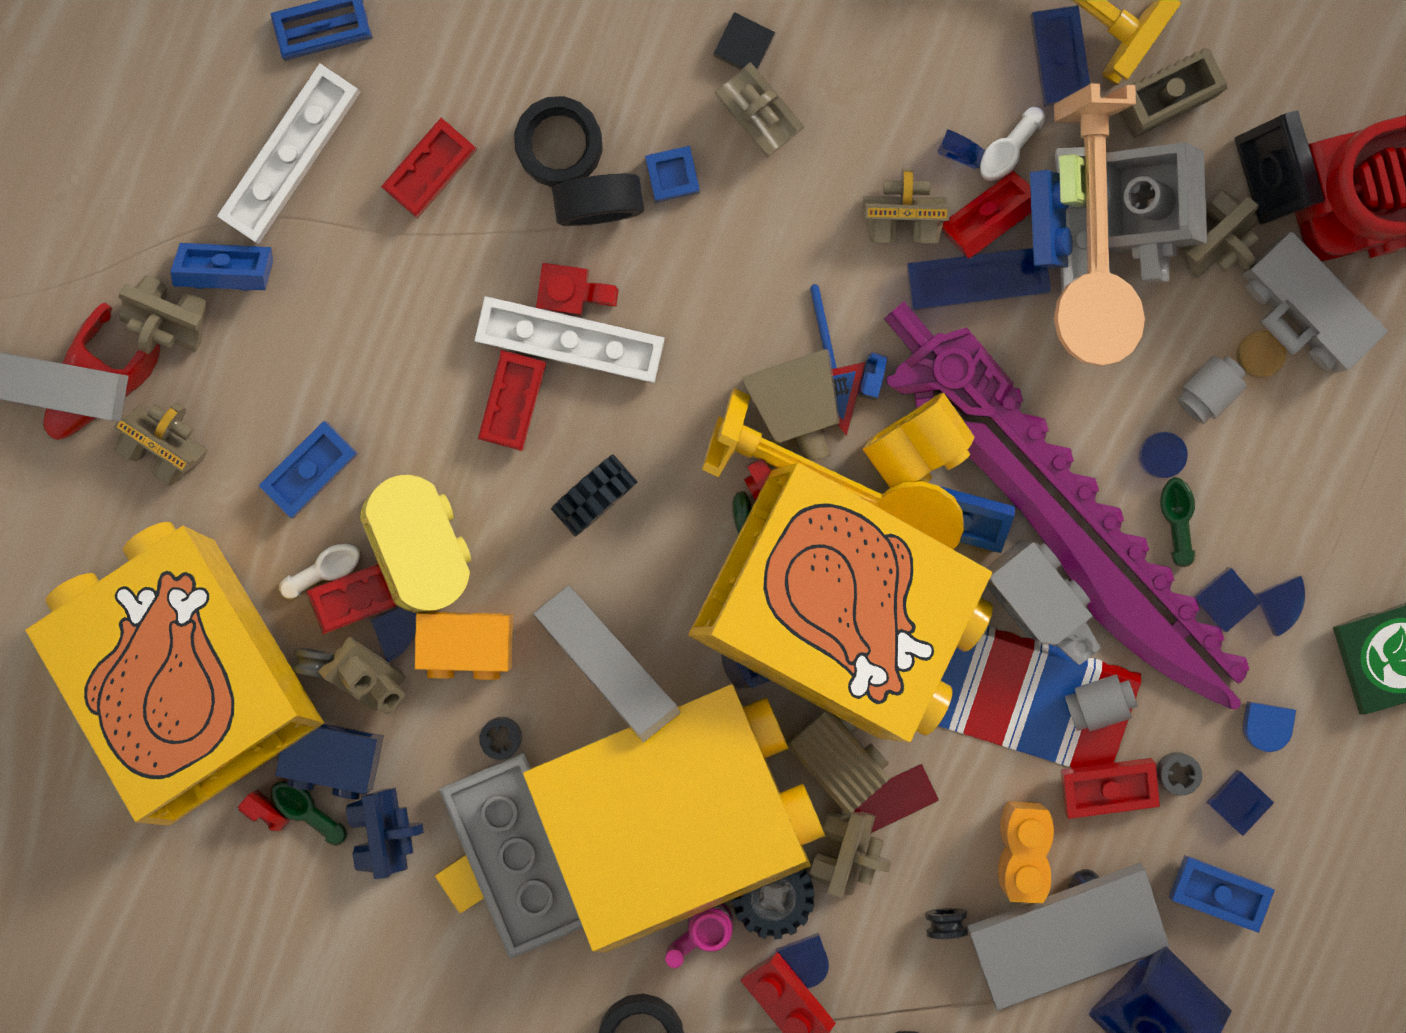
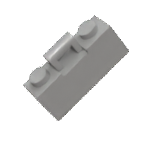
M1293 231L1280 236L1256 259V262L1249 269H1245L1242 273L1248 281L1245 285L1248 293L1260 304L1265 305L1269 302L1274 307L1260 323L1291 355L1297 353L1308 343L1313 348L1309 351V355L1325 371L1333 369L1338 373L1349 370L1389 332ZM1284 313L1302 330L1299 335L1281 317Z

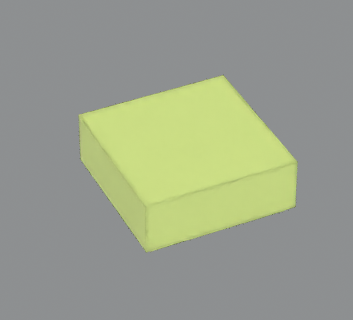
M1076 154L1059 156L1061 203L1075 208L1086 207L1085 158Z

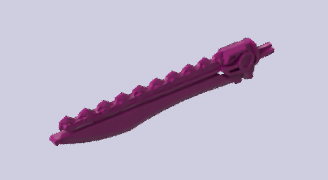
M905 301L884 318L885 322L912 352V355L896 368L894 375L886 378V384L902 395L914 393L915 408L934 397L933 391L937 390L940 394L944 392L951 404L963 415L989 417L1176 620L1170 624L984 423L964 421L975 437L970 448L967 449L970 453L969 458L1021 511L1048 548L1058 558L1070 580H1074L1086 593L1091 601L1086 606L1092 616L1135 655L1173 681L1230 709H1239L1241 705L1240 699L1184 639L1191 635L1225 674L1238 684L1246 678L1247 671L1250 670L1246 657L1221 651L1222 641H1225L1221 627L1199 623L1195 620L1197 611H1200L1196 598L1173 593L1170 590L1172 581H1175L1171 568L1147 563L1145 558L1149 547L1146 538L1125 534L1120 531L1124 521L1121 508L1100 504L1094 500L1099 491L1096 479L1074 474L1069 470L1071 462H1074L1070 448L1046 443L1044 439L1049 429L1045 418L1020 412L1021 402H1024L1020 388L1013 387V381L971 331L965 327L947 334L937 333L933 336Z

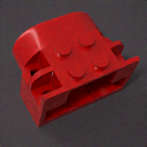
M1406 115L1374 123L1363 130L1308 144L1325 201L1295 213L1302 242L1321 262L1367 250L1371 259L1406 248Z

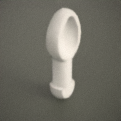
M1034 106L1028 108L1022 114L1023 118L1008 137L1000 138L987 147L980 162V173L984 180H999L1014 170L1019 162L1020 149L1037 129L1040 130L1045 123L1046 115L1041 108Z
M347 543L328 547L319 554L314 565L292 577L290 575L285 577L279 584L280 594L286 599H295L301 596V592L322 580L334 581L349 575L359 562L361 556L359 548Z

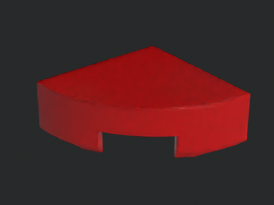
M258 789L248 794L237 807L239 808L238 811L253 822L258 818L263 820L268 825L270 831H282L290 821L280 814L275 808L274 803Z

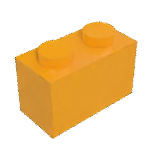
M465 612L416 613L415 669L427 670V678H454L455 670L473 671V679L497 680L501 678V672H508L512 669L513 614Z

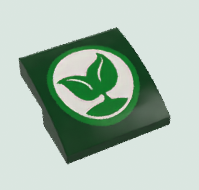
M1406 603L1382 612L1368 613L1333 626L1359 715H1366L1406 703Z

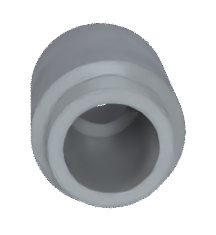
M1212 356L1182 387L1183 393L1177 398V401L1196 421L1205 424L1210 418L1216 419L1247 388L1243 381L1246 372L1229 356H1225L1222 360Z
M1117 674L1076 687L1075 693L1065 696L1077 731L1088 728L1089 732L1131 719L1132 716L1129 709L1138 707L1129 680L1120 683Z

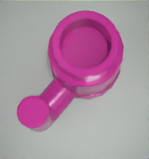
M720 904L688 918L689 930L666 949L665 961L667 965L671 968L680 967L684 957L696 947L707 952L718 951L725 947L731 939L733 929V916L729 908L724 904Z

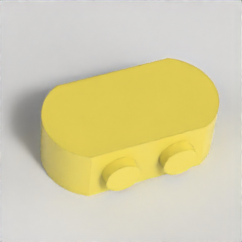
M413 475L395 476L377 486L364 501L360 512V520L394 603L409 612L431 613L452 604L461 596L469 580L470 571L467 563L471 562V555L464 539L461 536L456 538L449 521L454 519V515L447 497L444 494L438 495L435 486L429 481Z

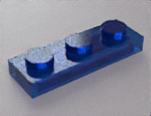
M1033 248L974 255L970 259L962 256L914 262L906 265L912 311L1051 293L1048 268L1034 266Z

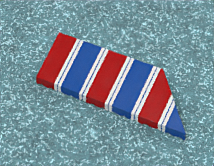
M988 625L984 634L972 649L967 652H963L958 648L955 649L941 678V681L952 687V698L947 712L938 726L1071 768L1114 763L1128 720L1089 732L1088 728L1077 731L1065 696L1075 693L1076 687L1117 674L1120 683L1129 680L1136 699L1141 685V673L1130 672L1118 665H1108L1095 658H1088L1085 662L1078 665L1057 646L1042 644L1031 638H1021L1012 632L999 631Z

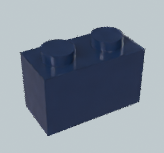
M324 723L279 754L275 776L287 778V786L293 788L314 790L315 784L333 788L332 795L346 799H359L360 793L367 794L374 788L384 735Z

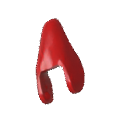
M105 302L95 308L90 316L81 324L62 364L127 375L126 397L143 384L152 374L159 358L160 344L157 343L149 354L138 350L123 369L109 367L93 356L86 349L85 345L96 336L104 323L109 322L111 319L112 307ZM46 408L43 427L51 438L62 440L75 434L93 421L95 417Z

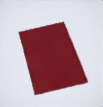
M919 764L890 778L854 811L866 812L876 816L871 831L873 833L938 802L939 799L923 765Z

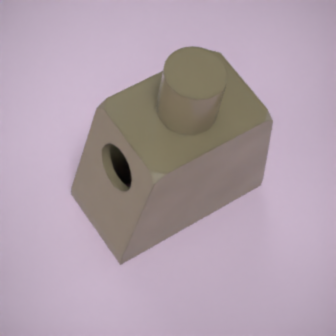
M828 349L742 377L749 394L777 444L796 438L802 457L815 461L830 456L822 429L839 424L840 417L831 357Z

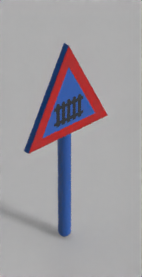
M813 284L810 287L822 346L823 350L828 349L831 357L840 423L837 425L847 436L866 362L840 368L836 367L820 289L817 284Z

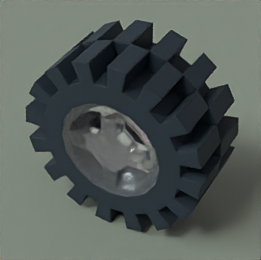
M612 454L552 506L551 510L576 537L620 500L638 481Z
M805 868L732 899V907H734L738 921H741L745 929L750 933L754 931L758 933V937L764 939L767 936H774V940L783 939L782 935L789 933L790 936L795 934L800 925L804 927L808 922L809 913L813 912L815 893L811 877Z

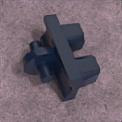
M396 787L362 796L361 800L346 805L348 824L351 828L366 827L368 843L354 846L352 855L355 870L373 872L374 879L390 877L393 873L408 869L406 855L413 853L411 837L424 833L423 823H409L407 807L399 808Z

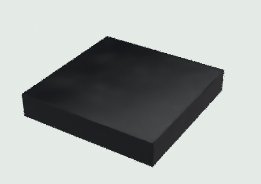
M1298 110L1282 114L1234 137L1251 198L1258 204L1256 215L1260 225L1274 222L1325 201Z

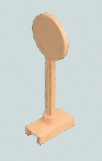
M1091 83L1054 104V122L1080 123L1081 138L1084 139L1088 263L1087 274L1079 276L1066 285L1056 302L1054 322L1057 337L1066 351L1082 363L1096 366L1120 362L1131 354L1142 338L1145 322L1142 302L1133 287L1118 275L1109 272L1106 138L1109 137V117L1136 104L1135 85H1125L1101 98L1100 84Z

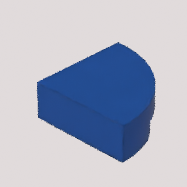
M871 352V355L868 354L858 391L860 397L876 400L879 397L887 356Z

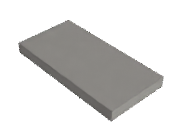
M524 752L439 788L509 959L583 928L524 778L523 772L531 769Z
M1141 862L1050 895L1044 903H1028L967 926L997 1010L1170 947L1146 870Z

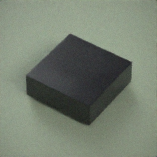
M734 12L714 51V57L740 70L751 62L758 70L774 39L775 32Z

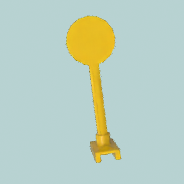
M1071 0L1108 27L1107 32L1121 42L1101 74L1115 86L1119 84L1122 78L1125 81L1129 79L1181 5V2L1178 0H1153L1139 19H1137L1125 9L1120 11L1107 0Z
M736 388L733 389L724 418L719 416L715 422L702 470L719 478L734 452L748 458L754 456L758 459H764L766 463L777 468L800 463L954 550L958 546L964 531L963 512L954 496L940 486L923 481L903 482L888 489L883 494L871 490L762 438V433L743 425L751 396Z

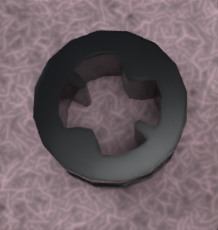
M496 717L482 728L479 735L480 746L488 757L496 760L509 758L521 745L522 731L513 719ZM501 726L507 727L510 730L508 738L513 742L512 746L506 749V746L503 745L501 750L495 749L492 746L494 738L489 734L491 728L495 727L496 731H499Z
M940 908L925 912L926 920L931 922V927L926 930L927 937L954 939L968 935V928L962 924L963 919L967 917L966 910Z

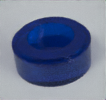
M1159 432L1148 436L1142 442L1139 449V462L1146 473L1156 478H1168L1177 475L1186 465L1188 458L1187 448L1183 440L1170 432Z

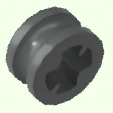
M295 648L294 654L298 657V663L292 665V670L298 674L322 677L318 671L323 665L335 659L334 653L316 649Z
M1172 752L1165 755L1159 761L1157 778L1160 785L1170 793L1188 795L1199 787L1202 780V770L1199 763L1193 757L1181 752ZM1174 763L1182 767L1189 766L1190 773H1185L1189 779L1183 785L1176 780L1170 782L1168 779V775L1174 774L1169 770Z

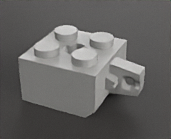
M1183 142L1107 152L1108 250L1115 253L1132 252L1133 259L1140 260L1141 276L1144 282L1169 281L1170 256L1177 255V247L1207 244L1204 151ZM1154 198V200L1150 202V206L1148 207V200Z
M1019 541L987 567L993 573L986 586L1028 638H1033L1041 643L1055 644L1076 664H1082L1101 648L1086 621L1093 617L1085 607L1091 602L1074 580L1069 582L1067 579H1063L1056 571L1061 566V563L1044 543L1039 545L1037 542Z

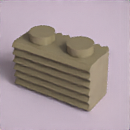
M1203 48L1199 52H1194L1190 57L1186 56L1182 61L1178 60L1174 65L1170 64L1165 69L1161 68L1157 73H1152L1148 78L1144 77L1140 82L1135 81L1132 85H1135L1136 104L1121 111V114L1131 135L1135 138L1217 98L1223 91L1228 89L1227 83L1211 50Z
M822 709L792 735L786 743L794 755L843 811L849 815L890 779L883 770L889 763L872 743L863 748L852 734L859 729L858 727Z

